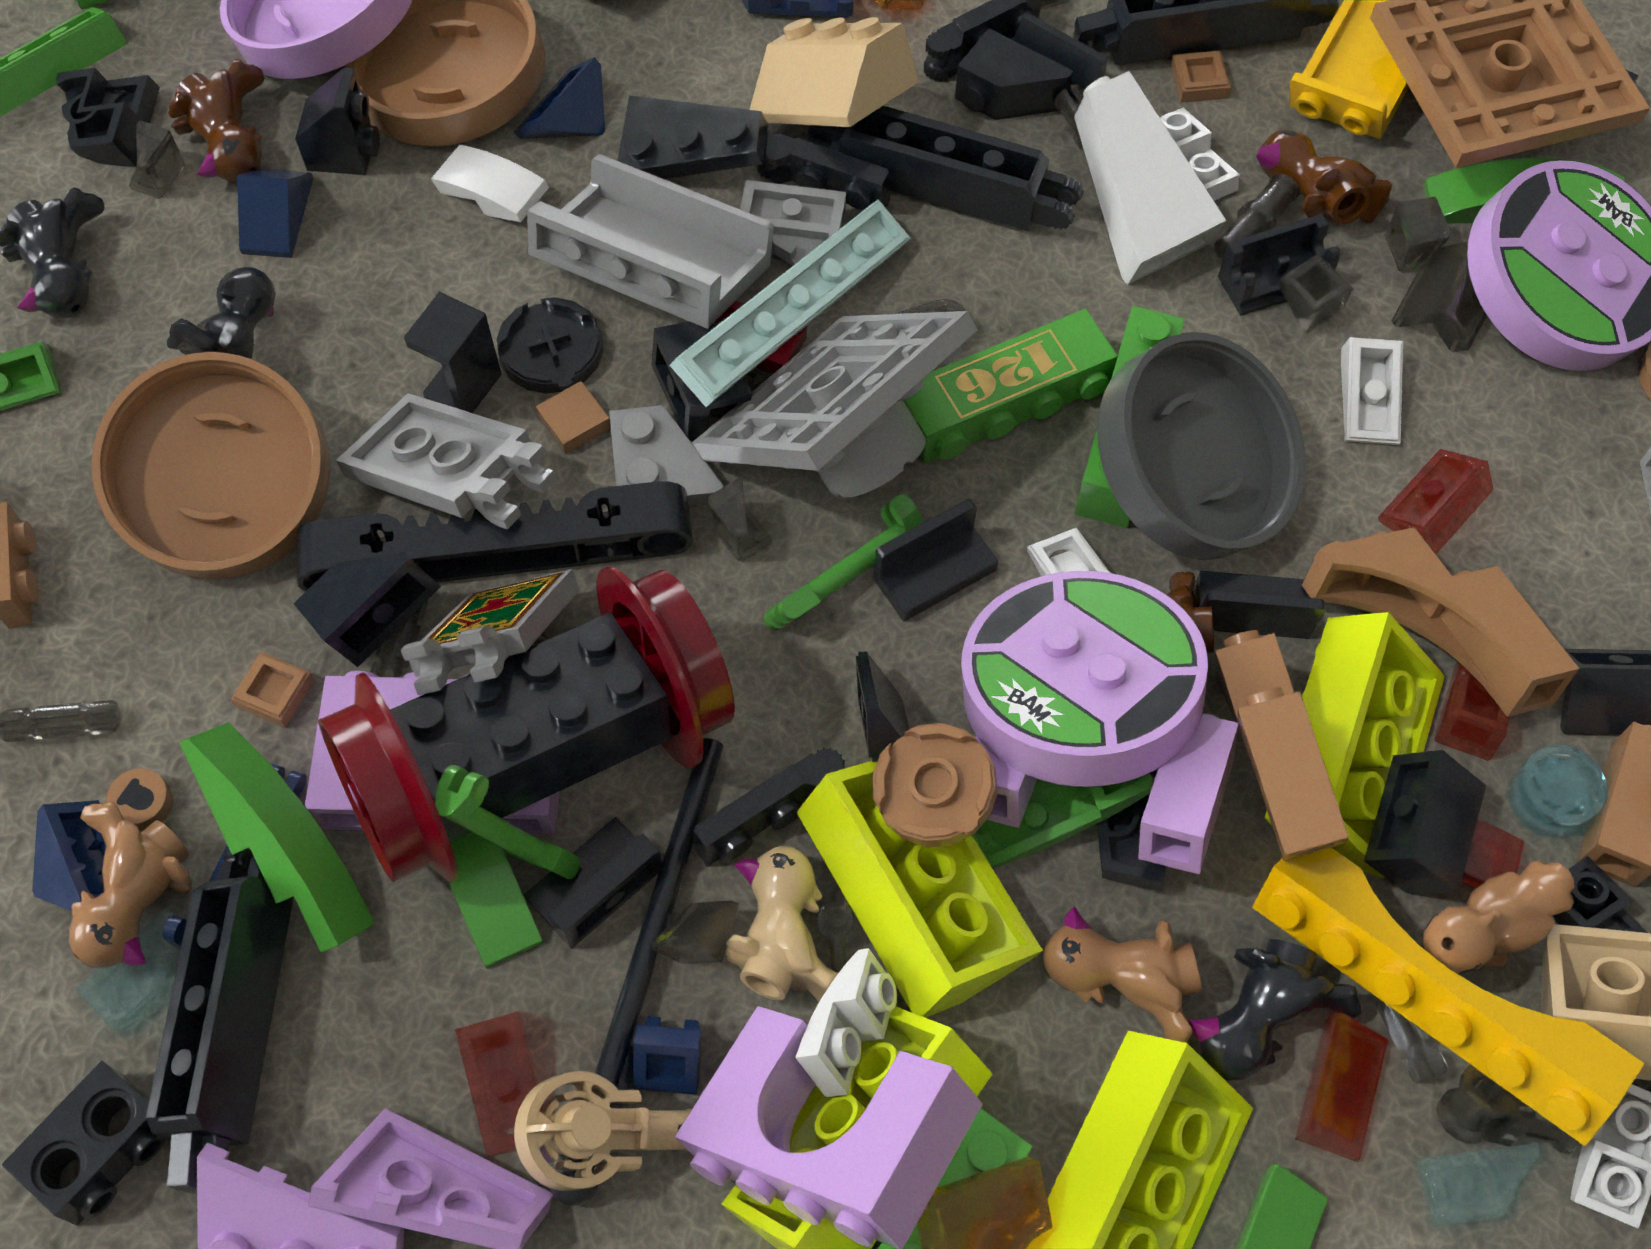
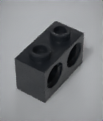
M101 1061L1 1165L55 1217L78 1226L84 1219H92L105 1210L117 1194L116 1185L134 1165L141 1166L151 1160L162 1148L166 1138L151 1132L146 1120L149 1098L122 1073ZM130 1107V1119L126 1127L119 1133L109 1136L108 1127L112 1117L121 1109ZM80 1159L81 1167L78 1177L72 1184L61 1189L59 1179L62 1170L71 1161Z

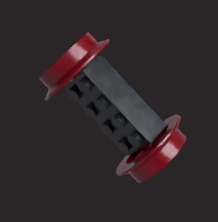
M609 566L601 569L596 580L597 600L601 616L532 646L526 652L507 657L504 661L503 670L497 678L474 683L471 674L446 684L439 691L426 693L389 710L371 679L365 673L356 675L354 704L318 719V724L333 766L353 811L377 859L392 882L426 866H430L450 883L459 879L458 867L450 843L472 832L439 815L435 805L437 785L444 770L450 765L464 768L468 774L475 772L487 777L489 787L480 807L500 818H504L659 744H662L666 751L686 768H692L700 764L703 758V735L731 723L734 718V695L729 674L714 635L696 602L674 575L666 570H660L632 582L615 567Z

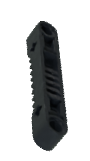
M669 481L604 487L587 493L581 498L577 506L571 497L565 498L561 511H555L549 500H543L539 513L536 514L531 512L526 502L520 503L519 510L522 515L508 529L491 523L476 508L471 521L465 522L463 518L451 514L448 524H442L436 513H430L426 525L422 527L418 526L413 515L407 516L404 525L398 519L388 514L378 513L315 520L305 523L297 530V584L302 591L306 592L335 563L403 552L436 582L678 555L691 547L693 542L688 495L685 487ZM604 504L607 505L608 511L603 512L602 505ZM381 530L385 537H380L377 531ZM606 543H611L612 546L608 547Z

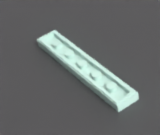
M876 200L680 354L670 364V367L704 406H709L901 249L911 237L883 204Z

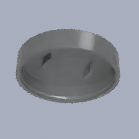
M1199 332L1181 333L1166 338L1127 361L1110 380L1103 395L1098 415L1097 433L1101 463L1108 484L1119 505L1130 520L1152 541L1177 555L1198 560H1215L1264 543L1279 533L1290 521L1300 502L1304 488L1306 458L1303 436L1294 408L1280 383L1265 365L1249 351L1217 335Z

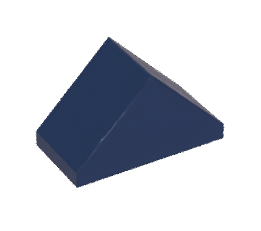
M260 169L237 175L239 250L241 254L292 258L314 179L312 173Z

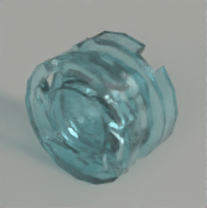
M1557 744L1542 747L1533 753L1526 763L1515 772L1509 783L1508 800L1513 814L1526 828L1541 836L1561 838L1571 836L1582 829L1591 818L1601 811L1607 800L1608 784L1602 769L1591 756L1575 747ZM1559 756H1567L1568 759L1559 758Z

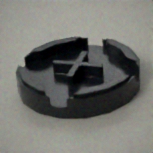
M556 297L541 299V304H535L531 307H528V303L516 308L503 321L497 336L500 364L510 380L526 390L545 394L562 392L580 381L584 383L598 368L603 354L601 332L591 312L574 301Z

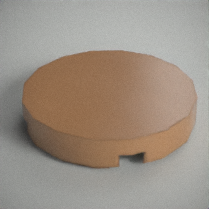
M944 723L918 725L904 732L905 736L899 738L893 745L890 743L880 754L872 775L873 798L887 826L905 841L928 848L951 846L974 835L990 817L998 794L994 764L985 748L977 742V739L965 729Z

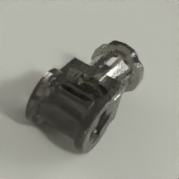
M1471 1064L1460 1075L1459 1087L1447 1090L1437 1103L1436 1112L1440 1124L1453 1138L1466 1144H1478L1488 1141L1511 1147L1522 1136L1550 1143L1551 1147L1557 1152L1571 1154L1580 1144Z

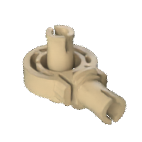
M586 1071L568 1072L542 1081L525 1097L516 1116L514 1127L515 1146L525 1169L541 1184L552 1189L564 1191L589 1188L608 1180L617 1171H636L642 1165V1156L612 1157L610 1152L688 1151L675 1136L678 1133V1128H681L693 1108H688L687 1110L612 1109L610 1105H630L641 1102V1093L639 1090H618L610 1081L595 1073ZM562 1085L574 1086L575 1091L554 1096L555 1099L546 1101L543 1104L545 1099ZM568 1100H573L560 1107L555 1115L552 1114V1112L558 1108L559 1103ZM561 1154L571 1159H583L578 1163H574L571 1160L556 1162ZM556 1162L554 1169L548 1163ZM555 1169L560 1171L576 1170V1173L573 1178L557 1172Z

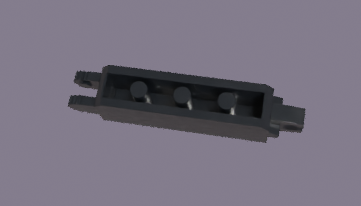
M1108 0L1106 9L1076 18L1073 38L1098 52H1111L1115 65L1168 58L1179 54L1208 52L1300 38L1302 28L1317 26L1320 23L1324 25L1326 22L1329 23L1333 20L1339 9V3L1337 0Z
M884 105L851 127L809 125L808 128L809 142L887 168L889 171L890 191L1026 231L1030 230L1032 222L1046 227H1054L1055 229H1067L1075 217L1070 206L1076 205L1084 194L1081 186L1082 183H1079L1077 179L1068 178L1066 175L1048 170L1050 160L1041 150Z
M250 847L233 855L230 849L226 850L225 856H223L224 863H221L218 881L203 883L193 890L146 1113V1120L152 1134L171 1139L167 1186L186 1193L197 1194V1156L207 1143L228 1151L230 1145L249 1144L294 899L293 896L276 904Z

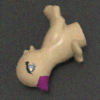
M779 846L770 849L757 859L746 858L734 864L753 889L757 899L758 913L749 928L747 937L733 934L726 942L729 946L725 951L727 961L739 966L742 970L740 974L741 981L749 989L763 997L772 1000H783L791 988L795 991L807 990L820 1002L838 973L827 968L817 957L812 936L800 915L803 909L819 913L820 909L816 902L822 899V894L816 885L813 868L808 858L795 848Z

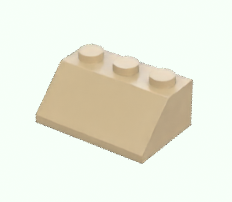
M871 17L856 23H846L844 18H835L823 23H813L811 18H804L786 25L783 28L785 34L767 44L750 110L762 111L767 123L851 127L920 82L903 24L880 23L879 18Z
M1554 924L1551 932L1544 938L1540 1013L1586 1022L1645 1063L1635 1078L1642 1080H1651V933Z

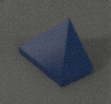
M594 57L569 68L517 127L514 133L521 139L603 135L605 132L602 72L601 64Z
M99 800L43 804L37 811L32 887L34 897L72 911V904L81 902L82 891L92 894L95 898L104 893L102 866L106 844L102 834L87 825L80 818L85 806L100 804Z

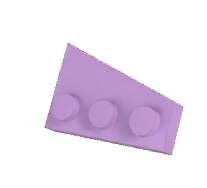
M385 1108L315 1182L311 1188L308 1206L488 1248L522 1249L548 1214L553 1194Z
M209 1143L204 1146L197 1156L198 1249H404V1228L309 1207L310 1193L285 1183L287 1175L266 1166H263L260 1172L254 1171L227 1160L229 1151Z

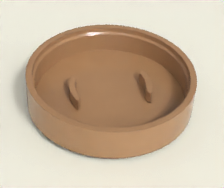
M412 0L408 11L395 29L377 46L363 56L344 65V68L355 69L362 91H366L369 97L371 124L377 126L380 132L407 144L447 146L484 136L515 117L537 91L543 77L546 58L544 43L534 13L527 0Z
M219 352L193 353L166 360L148 369L130 382L109 406L100 423L93 445L91 461L92 480L98 504L105 518L120 538L158 566L183 576L199 579H223L246 575L272 565L286 556L297 546V530L299 527L307 522L317 520L327 496L330 479V456L323 429L317 417L295 388L277 372L255 360L240 355Z

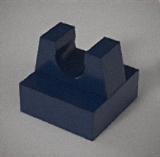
M648 1016L644 1025L637 1024L633 1042L634 1089L697 1094L700 1078L701 1030H699L698 1020L686 1019L684 1029L661 1027V1017Z

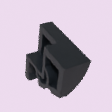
M96 68L58 73L56 83L65 92L67 103L61 107L63 117L70 123L67 132L70 148L78 156L100 164L137 167L160 90L155 81L149 75L106 80Z

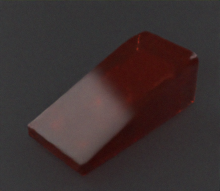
M1456 660L1439 718L1435 742L1488 761L1493 758L1506 737L1509 717L1504 714L1482 684Z
M520 1010L455 1029L486 1156L516 1148L514 1133L508 1134L502 1131L515 1127L516 1116L521 1103L528 1093L538 1085Z

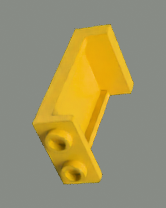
M1344 0L1305 70L1302 74L1294 73L1290 80L1289 106L1295 108L1307 118H1321L1341 125L1352 134H1366L1377 139L1382 138L1409 89L1406 80L1370 19L1375 3L1388 0Z

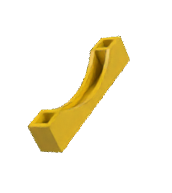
M1333 848L1285 861L1281 858L1273 866L1252 906L1253 909L1310 950L1316 952L1321 958L1583 1146L1589 1143L1617 1108L1645 1064L1586 1022L1553 1017L1518 1006L1481 989L1447 968L1419 946L1391 917L1373 892L1362 869Z

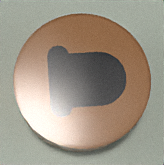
M138 768L124 772L112 782L106 795V802L114 801L124 819L138 826L139 831H143L156 820L160 822L165 820L172 808L173 795L170 787L159 774L149 769Z

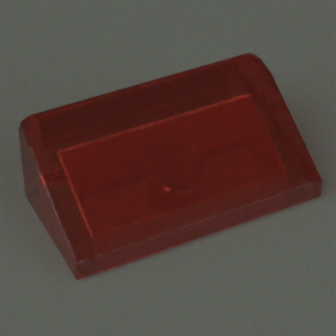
M1439 449L1378 516L1379 522L1393 532L1415 527L1432 551L1437 554L1492 493L1493 484L1488 461Z
M1334 1011L1325 1020L1295 1136L1296 1140L1356 1162L1360 1160L1388 1039L1350 1016L1338 1011Z

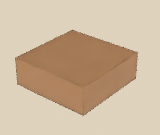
M1220 51L1173 55L1170 66L1181 103L1228 98L1231 85Z
M582 381L535 406L538 418L565 454L611 429L609 417Z
M260 652L230 700L235 707L286 728L315 679L309 671Z

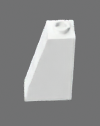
M1130 71L1113 79H1110L1109 76H1104L1095 80L1084 90V98L1074 118L1122 279L1128 285L1210 244L1226 222V219Z

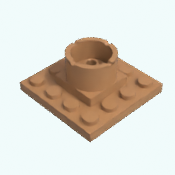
M1388 0L1375 3L1370 17L1372 23L1455 168L1641 123L1650 110L1649 105L1581 0Z

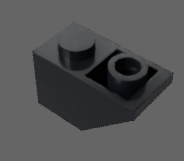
M343 68L305 101L295 140L307 171L366 175L370 157L378 155L380 147L379 129L371 124L369 97L366 91L361 90L354 68Z

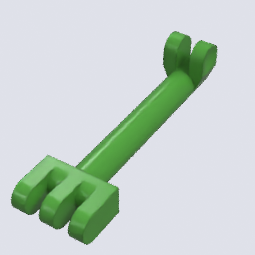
M899 494L884 504L881 508V517L888 526V529L767 610L763 617L766 627L771 630H779L875 565V551L878 547L924 523L912 499L905 494Z
M450 765L444 770L436 792L435 805L439 815L506 850L505 853L518 860L533 864L567 879H572L577 874L580 867L578 856L564 848L540 840L480 807L489 787L487 777L475 772L468 774L466 769L456 765Z

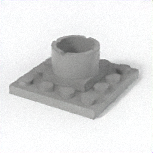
M968 311L842 316L752 392L751 401L738 403L693 441L692 444L705 461L814 470L819 474L830 494L836 497L839 495L843 498L855 497L870 492L903 472L904 464H912L925 447L926 438L904 399L913 396L923 387V378L932 370L957 358L963 350L961 345L975 334L978 329Z

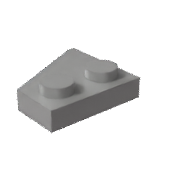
M746 180L740 210L773 223L771 253L794 266L842 228L846 207V192Z
M663 405L609 411L616 486L669 481L685 487L689 505L724 502L723 484L705 460L701 458L695 447Z

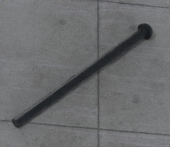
M703 738L702 761L692 768L595 1070V1074L610 1081L618 1090H627L633 1073V1046H630L652 977L660 940L667 939L671 929V913L694 843V826L701 821L723 751V744L715 739ZM610 1105V1108L621 1109L622 1105ZM567 1157V1160H571L574 1163H578L583 1160L571 1159ZM576 1170L559 1173L574 1178ZM598 1185L570 1191L552 1188L550 1190L559 1202L569 1206H577L589 1201L596 1193Z

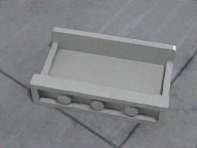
M598 154L591 160V182L589 186L562 209L538 201L527 210L529 255L707 329L770 267L774 230L772 222L601 154Z

